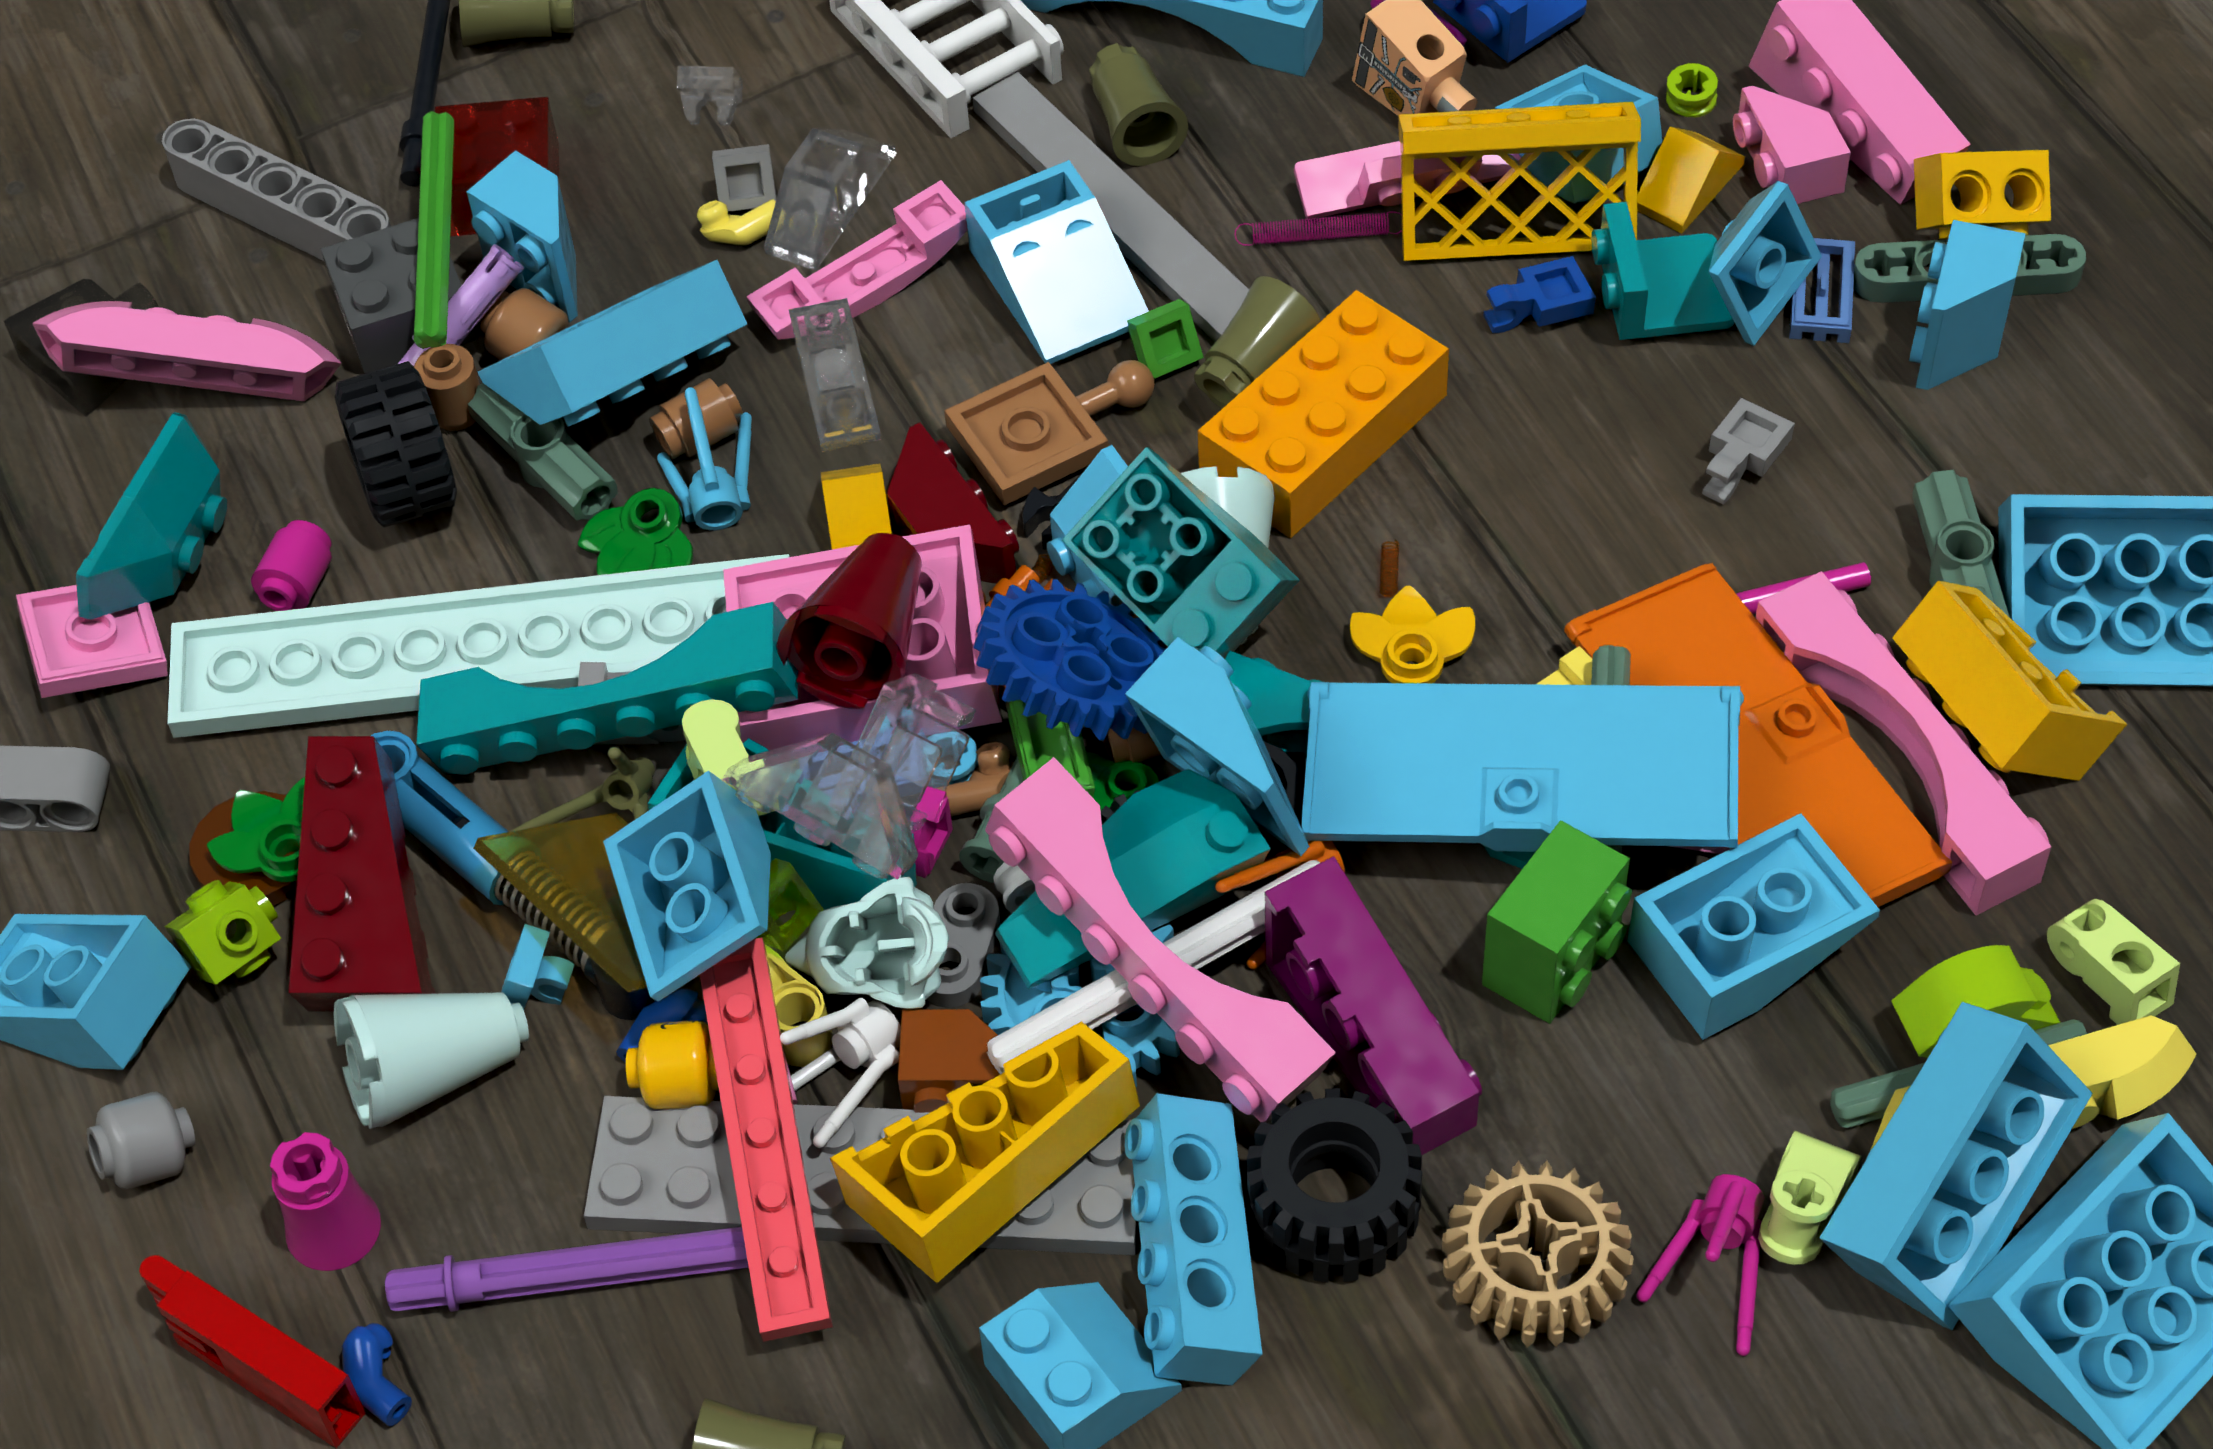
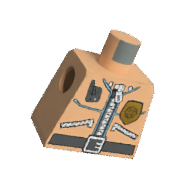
M1385 0L1365 14L1352 81L1359 88L1397 116L1398 114L1471 111L1476 108L1478 102L1460 84L1467 57L1464 47L1422 0Z

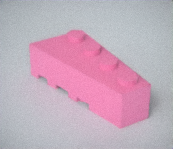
M1781 0L1776 3L1748 67L1779 95L1829 112L1851 152L1850 160L1897 203L1902 205L1915 197L1914 159L1938 153L1967 152L1971 145L1852 0Z

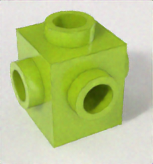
M215 880L194 892L185 901L190 909L164 926L199 978L215 985L233 972L239 978L260 967L271 956L267 948L282 939L271 924V922L278 918V915L265 894L256 886L248 890L246 885L231 881L222 885L220 880ZM230 923V931L226 935L227 925Z

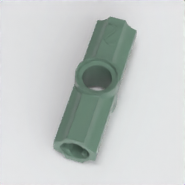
M484 383L477 386L473 399L468 403L470 416L518 463L520 473L525 482L534 487L544 488L576 521L580 519L590 520L597 513L609 508L612 499L618 494L615 480L566 433L562 418L539 425Z
M1954 470L1932 472L1923 481L1915 483L1912 492V498L1931 559L1929 583L1933 587L1939 580L1978 588L2009 616L1992 561L1994 537L1990 530L1980 522L1968 479L1960 477Z

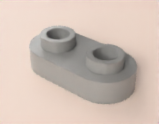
M961 883L949 887L939 895L933 907L943 920L949 934L947 950L942 963L952 961L959 964L952 970L939 968L941 976L940 987L926 999L939 1007H959L977 996L981 990L980 979L986 975L988 968L987 955L992 954L997 939L995 932L1000 926L998 902L988 889L973 883ZM963 908L976 909L968 915H961L956 912Z

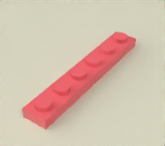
M761 937L753 939L701 973L700 980L759 1332L763 1342L832 1328L833 1325L784 1048L780 1040L781 1031L767 952Z

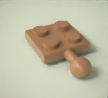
M1126 360L1114 366L1108 375L1106 383L1075 397L1052 365L1047 362L944 410L947 428L1002 504L1006 505L1029 494L1034 487L1040 489L1089 466L1100 450L1109 446L1108 439L1090 416L1115 404L1126 408H1135L1145 404L1153 394L1154 377L1150 369L1143 363L1135 360Z

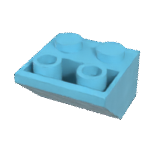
M515 150L466 191L473 215L471 223L478 234L483 253L482 260L489 253L493 244L504 249L515 258L514 262L517 261L524 267V270L509 285L517 290L526 288L534 291L562 309L567 314L568 322L570 323L578 316L576 254L558 176Z
M1953 220L1947 244L1935 242L1928 278L1938 279V284L1927 282V285L1924 287L1917 322L1929 325L1928 328L1916 327L1909 358L1910 362L1920 363L1916 388L1929 390L1998 357L2026 233Z

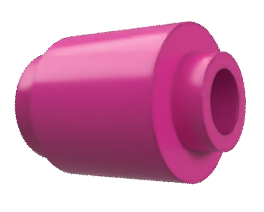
M295 520L275 533L251 578L252 587L264 605L275 611L307 607L332 559L330 552L332 542L323 529L311 522Z

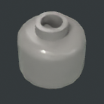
M150 1092L105 1105L97 1113L95 1126L87 1128L86 1132L89 1152L98 1176L102 1180L110 1177L122 1189L135 1188L179 1174L184 1167L185 1148L195 1145L194 1129L187 1110L184 1107L174 1109L168 1099L159 1092Z

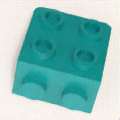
M1627 202L1603 204L1601 229L1592 230V253L1595 264H1602L1604 273L1602 275L1603 301L1605 308L1612 309L1619 340L1728 329L1734 325L1735 322L1709 274L1714 247L1717 243L1715 236L1701 233L1636 240Z

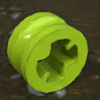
M1696 63L1680 65L1672 70L1667 77L1666 102L1669 108L1676 114L1684 117L1696 118L1710 113L1717 103L1718 79L1715 73L1709 67ZM1687 87H1693V92H1696L1697 89H1701L1702 93L1691 95V90H1688L1687 93L1684 94L1682 93V89Z

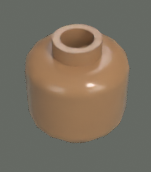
M520 288L511 294L504 291L483 316L480 330L485 333L484 344L488 353L502 360L568 328L569 322L567 314L562 309L534 291Z

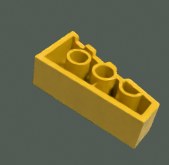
M1082 1021L1004 1063L1005 1072L984 1084L972 1086L968 1082L946 1094L948 1103L914 1122H912L909 1116H906L883 1129L885 1137L858 1152H856L853 1146H850L830 1157L845 1203L936 1283L943 1279L1140 1107L1129 1059Z

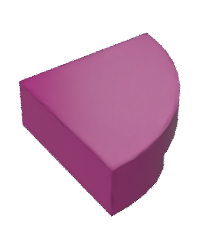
M926 785L918 800L909 828V832L914 834L916 875L926 878L927 874L931 873L953 830L947 793Z

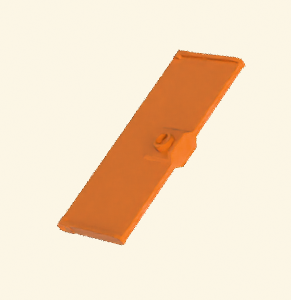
M1713 563L1698 566L1601 609L1590 611L1572 619L1565 626L1564 633L1576 647L1580 646L1592 659L1594 652L1600 646L1613 645L1627 648L1631 654L1630 685L1740 686V690L1744 694V702L1740 706V726H1738V845L1802 813L1877 907L1929 884L1950 872L1953 864L1952 860L1945 856L1939 845L1850 736L1845 716L1820 685L1808 683L1717 571Z

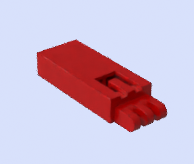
M152 1255L143 1260L139 1268L140 1275L153 1296L161 1315L167 1318L165 1322L168 1328L175 1332L173 1337L178 1345L336 1449L366 1414L348 1374L191 1272L183 1271L159 1255Z

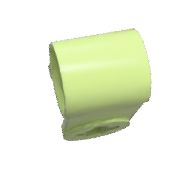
M1794 1131L1773 1181L1770 1193L1771 1203L1759 1229L1758 1240L1762 1249L1779 1262L1791 1265L1805 1264L1814 1260L1824 1243L1819 1237L1830 1221L1833 1211L1840 1204L1856 1178L1862 1156Z

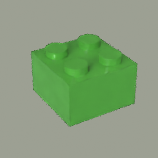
M1560 820L1487 914L1482 985L1549 1024L1565 1004L1574 1007L1588 988L1592 977V972H1590L1592 967L1600 957L1609 960L1616 953L1625 937L1627 925L1622 923V915L1632 895V889L1626 886L1630 858Z

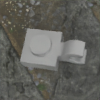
M1741 398L1711 435L1709 452L1715 454V456L1709 463L1706 474L1711 475L1712 478L1704 487L1702 494L1724 505L1733 495L1746 469L1763 477L1792 440L1795 423Z

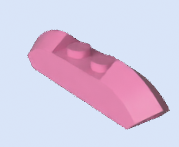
M101 301L67 307L32 323L49 357L62 371L305 401L321 391L341 365V362L329 350L307 335L278 323L255 318L252 319L251 324L240 323L230 317L221 315L201 318L178 315L169 309L159 307L146 310L132 309V302Z

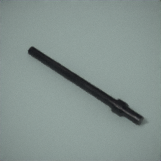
M428 0L410 117L402 126L400 148L404 152L400 179L407 186L415 187L420 185L423 117L428 112L434 111L450 0Z

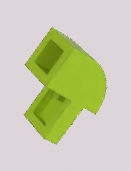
M2006 945L1980 947L1948 958L1926 971L1891 1000L1918 1056L1924 1058L1929 1057L1938 1042L1939 1036L1948 1026L1962 1002L2025 1022L2033 1030L2061 1023L2049 1002L2051 994L2046 983L2033 969L2020 967L2010 946Z

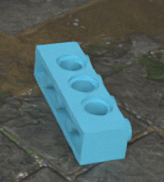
M1156 1093L1140 1114L1130 1121L1124 1143L1126 1156L1132 1160L1135 1183L1131 1198V1213L1134 1220L1139 1222L1141 1251L1138 1258L1137 1271L1140 1282L1145 1284L1148 1314L1144 1325L1145 1343L1149 1349H1152L1155 1377L1232 1386L1263 1355L1232 1104Z

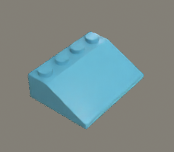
M2011 494L1998 507L1999 578L2009 617L2036 641L2030 652L2056 677L2063 670L2067 669L2082 682L2080 685L2213 687V496Z
M2169 1113L2122 1124L1948 1305L1997 1364L2101 1449H2146L2213 1376V1166Z

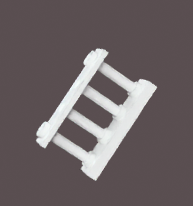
M829 0L831 12L951 139L970 129L967 104L971 102V95L1031 64L1053 85L1062 80L1061 55L1064 52V47L1058 32L1052 25H1044L1021 0H971L985 15L930 44L925 40L920 42L911 31L970 0H921L900 12L896 9L890 10L881 0ZM1000 32L1016 46L961 76L955 72L951 74L941 64Z

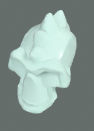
M899 877L882 883L864 895L858 902L832 907L819 912L811 922L808 933L786 953L785 960L793 967L813 977L817 986L826 994H867L876 1000L898 1008L917 1009L923 1008L925 1000L940 987L941 976L939 966L946 954L949 934L940 915L933 909L931 897L914 887L913 880L910 877Z

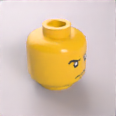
M697 1020L650 1024L642 1031L638 1048H628L626 1053L628 1086L630 1089L640 1088L642 1098L650 1108L679 1109L707 1106L714 1100L719 1088L709 1028L705 1022Z

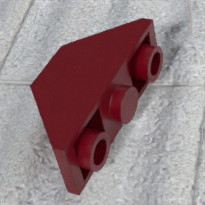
M921 422L909 427L887 491L893 533L903 537L970 524L980 580L997 584L1002 578L1010 579L1016 572L1014 554L1019 552V544L1012 528L1004 519L995 520L988 510L986 498L976 481L973 479L965 481L958 472L953 453L945 441L942 439L934 441Z

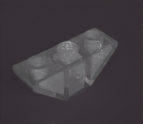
M812 128L785 166L764 244L765 254L816 271L896 155L895 146L844 129Z
M847 298L789 309L807 404L816 442L820 450L823 452L881 440L880 428Z
M834 733L745 757L729 767L722 778V781L737 789L735 795L744 804L765 813H770L772 810L779 812L795 821V831L804 838L823 846H828L832 842L853 854L852 862L872 876L887 879L890 875L898 880L914 865L918 857L891 765Z

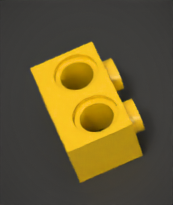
M2049 150L1951 152L1914 159L1916 230L1939 229V239L1948 240L1952 221L1958 220L2029 235V225L2051 221ZM2007 183L2012 188L2014 194L2012 207L2005 199L2004 192ZM1953 184L1958 188L1961 196L1958 209L1951 200Z

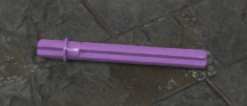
M742 1227L458 1262H455L453 1255L444 1257L443 1264L389 1271L386 1274L385 1293L388 1305L393 1311L448 1305L450 1312L459 1310V1304L749 1267Z

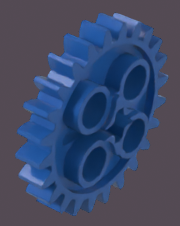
M1058 579L1052 580L1049 590H1045L1035 580H1029L1026 591L1015 585H1010L1006 596L995 594L990 607L986 606L973 645L974 649L980 651L976 662L977 666L990 669L986 682L989 685H1006L1002 696L1003 701L1022 700L1026 703L1022 715L1026 717L1038 712L1047 715V728L1053 729L1062 721L1069 724L1073 736L1079 737L1083 727L1091 728L1099 740H1105L1109 728L1123 739L1129 738L1132 728L1144 734L1148 733L1125 693L1167 648H1164L1165 643L1154 632L1148 631L1149 627L1140 618L1134 619L1129 615L1131 609L1125 603L1117 607L1109 604L1108 592L1102 591L1096 598L1088 596L1086 588L1082 583L1076 585L1074 592L1066 591Z

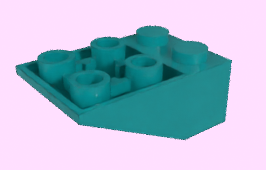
M1145 447L1062 539L1167 646L1179 637L1198 651L1204 646H1208L1224 659L1229 650L1234 652L1300 581L1253 533L1149 447Z

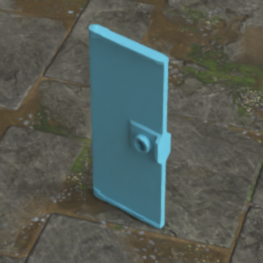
M1311 682L1307 692L1310 720L1302 810V831L1307 841L1481 843L1494 851L1536 852L1561 820L1605 845L1738 848V726H1740V706L1744 702V694L1740 690V686Z

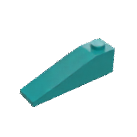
M1186 769L1134 793L1102 824L1103 839L1113 873L1130 906L1150 931L1238 889L1235 888L1225 893H1219L1215 889V884L1221 879L1263 863L1271 849L1236 793L1190 769ZM1036 891L995 932L996 937L1028 990L1094 958L1082 941V933L1064 914L1059 916L1051 912L1039 899Z

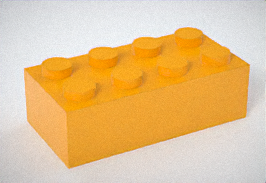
M1355 290L1198 430L1199 468L1217 467L1218 477L1238 478L1237 467L1250 468L1266 475L1273 484L1275 497L1271 526L1291 539L1447 396L1449 348L1363 293Z

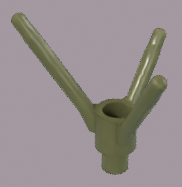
M610 748L608 756L617 769L602 785L510 830L507 833L508 841L515 843L528 836H532L601 802H608L612 807L619 810L629 809L634 815V820L648 811L647 792L652 786V777L655 774L654 764L644 757L629 760L619 748Z

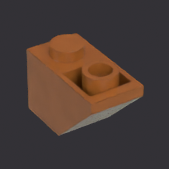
M970 1009L902 1010L898 1085L903 1109L914 1110L915 1113H930L948 1103L946 1094L968 1082L972 1086L982 1085L1000 1075L987 1055L989 1040L998 1036V1034Z

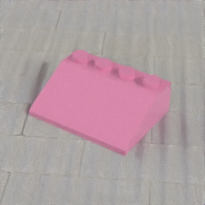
M970 524L903 536L919 553L922 567L905 675L898 692L890 701L881 704L883 698L868 700L864 708L849 709L827 703L813 696L798 684V700L775 704L764 711L738 712L741 741L744 743L750 738L769 750L770 759L775 762L799 759L801 754L920 725L926 735L1002 722L998 685H989L986 682L990 669L977 666L976 662L980 651L973 648L978 634L976 631L985 610V603ZM859 545L723 569L726 611L774 602L784 617L788 619Z

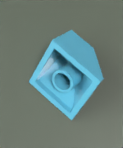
M1777 181L1751 198L1736 218L1725 227L1722 236L1715 244L1709 268V274L1744 342L1753 346L1822 257L1788 184Z

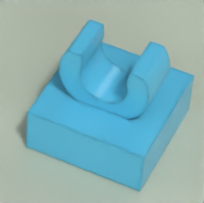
M524 924L501 992L507 996L510 1004L519 1002L523 1010L530 993L540 1001L560 1005L575 964L561 957L543 956L550 931Z

